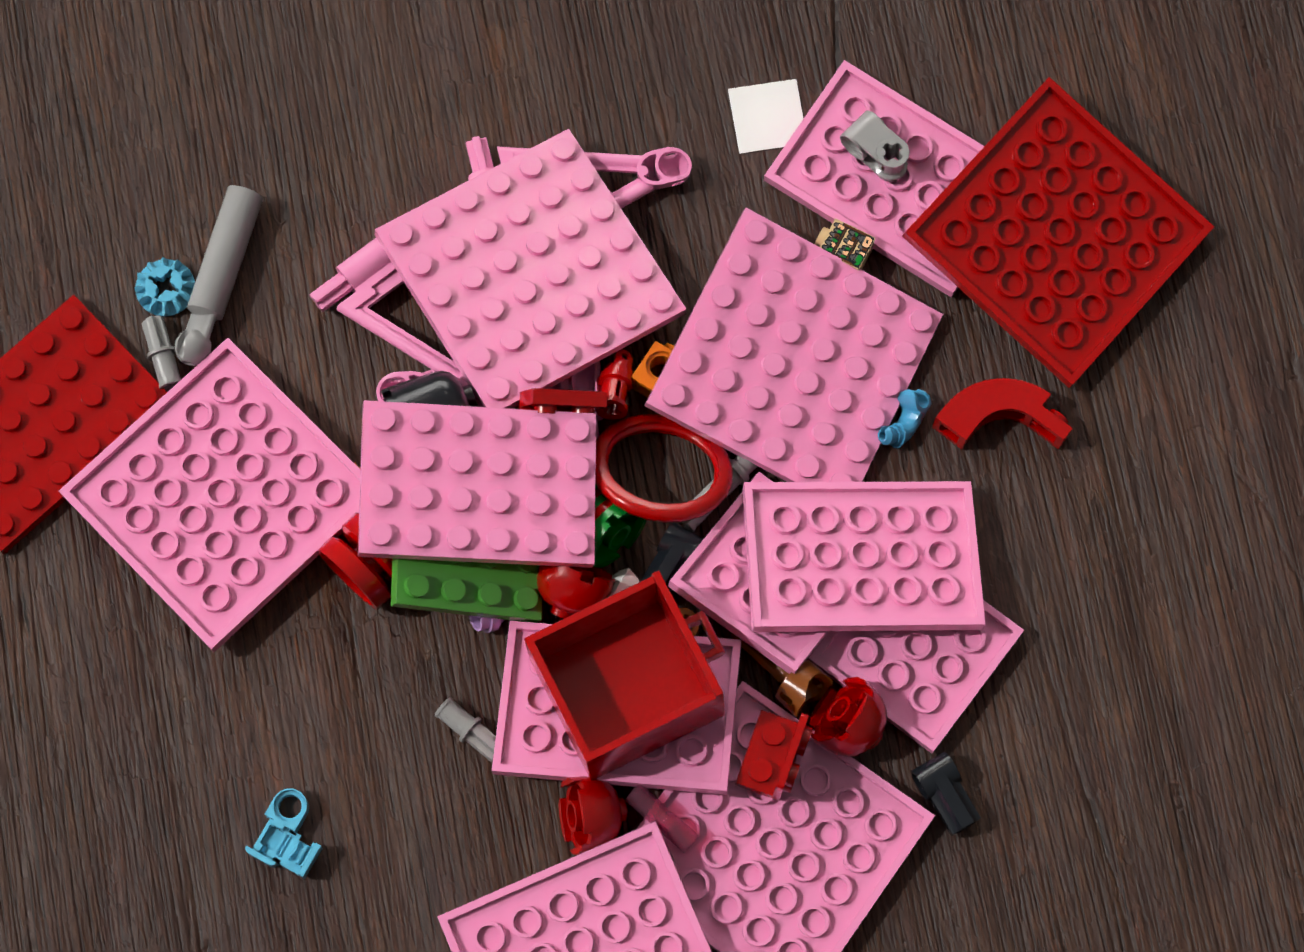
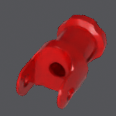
M626 350L617 351L614 362L608 363L599 376L600 392H607V406L609 408L606 407L595 411L600 417L605 419H622L628 412L626 396L633 384V379L631 378L633 375V357Z

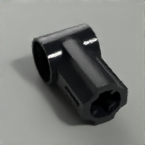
M672 522L657 547V555L641 581L651 577L652 573L659 570L668 587L671 578L698 547L703 538ZM668 587L671 594H673L674 591Z
M946 752L937 755L910 771L918 790L927 801H931L951 836L963 831L981 819L971 799L961 785L962 778L956 765Z

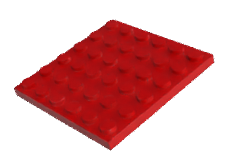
M1048 77L906 230L902 237L1061 382L1070 388L1215 226L1054 80Z

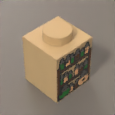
M835 218L830 229L822 228L815 245L841 258L842 262L859 271V269H863L873 250L875 237Z

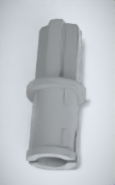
M160 315L150 316L142 322L150 351L147 354V358L153 362L159 389L164 388L166 391H169L182 380L174 356L176 354L175 346H171L163 317Z
M452 697L447 698L435 712V717L439 718L460 736L459 741L461 743L466 741L486 759L493 762L496 736L481 724L482 719L480 717L474 718L458 705Z

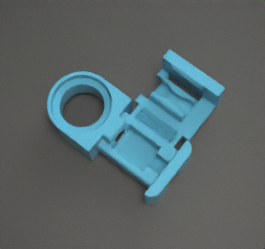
M287 788L275 795L264 814L269 818V821L253 848L246 846L245 850L250 856L259 859L272 868L278 866V863L275 862L277 858L280 860L279 865L305 879L323 848L314 842L309 846L300 841L302 836L298 834V831L309 812L308 801L300 791ZM290 796L298 798L302 805L300 813L293 818L282 816L279 810L282 800Z

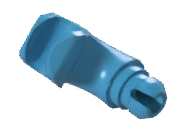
M907 389L899 393L900 417L897 423L881 427L878 432V439L881 444L899 448L913 436L932 404L930 395L924 390L917 389L914 391Z

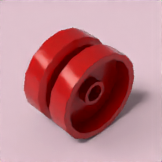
M355 512L342 525L344 536L354 548H351L339 538L330 537L317 551L325 563L356 595L370 607L378 610L391 598L390 589L379 574L392 583L393 558L358 557L359 513Z

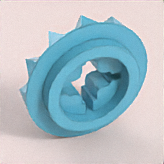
M162 257L161 260L148 262L147 266L137 273L134 289L140 305L146 311L157 316H172L180 313L187 307L195 280L190 269L179 260L175 261ZM171 276L170 283L176 291L165 290L158 296L159 289L153 280L164 282L166 278Z

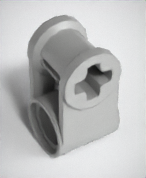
M866 110L840 135V141L845 149L855 158L861 160L882 180L889 182L898 181L905 175L910 153L909 147L875 113Z

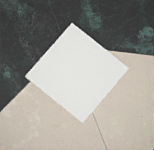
M796 79L728 89L739 154L784 147L804 119Z

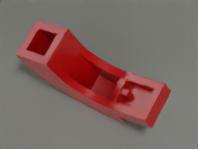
M1009 378L984 380L963 389L943 407L936 416L932 426L933 429L961 450L982 426L999 419L1015 420L1026 425L1058 450L1073 429L1068 425L1069 422L1063 414L1055 409L1048 410L1044 407L1051 395L1049 392L1035 384Z

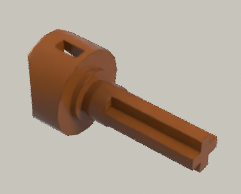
M733 633L730 636L732 639L741 640ZM741 640V647L772 674L774 679L781 683L775 698L795 717H798L805 704L821 700L824 694L831 689L833 684L831 678L811 660L805 661L795 674L792 672L789 674Z

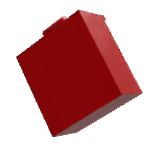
M659 570L652 573L651 577L524 638L529 659L590 780L597 779L725 716L724 694L708 663L720 658L726 652L704 611L684 619ZM702 625L713 646L712 649L704 654L690 628Z

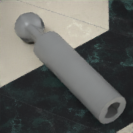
M236 185L227 187L187 304V308L191 312L187 327L175 340V353L178 359L186 365H198L211 353L210 336L215 321L222 320L263 202V197L251 189Z

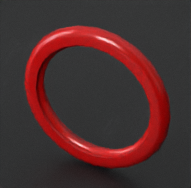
M660 414L636 415L622 419L610 425L596 439L595 484L601 493L616 507L645 520L671 523L700 518L713 511L727 497L733 484L732 465L728 453L723 447ZM650 432L671 434L688 440L707 454L714 467V480L710 489L695 500L675 504L651 502L631 494L614 480L608 466L609 455L613 447L628 436Z

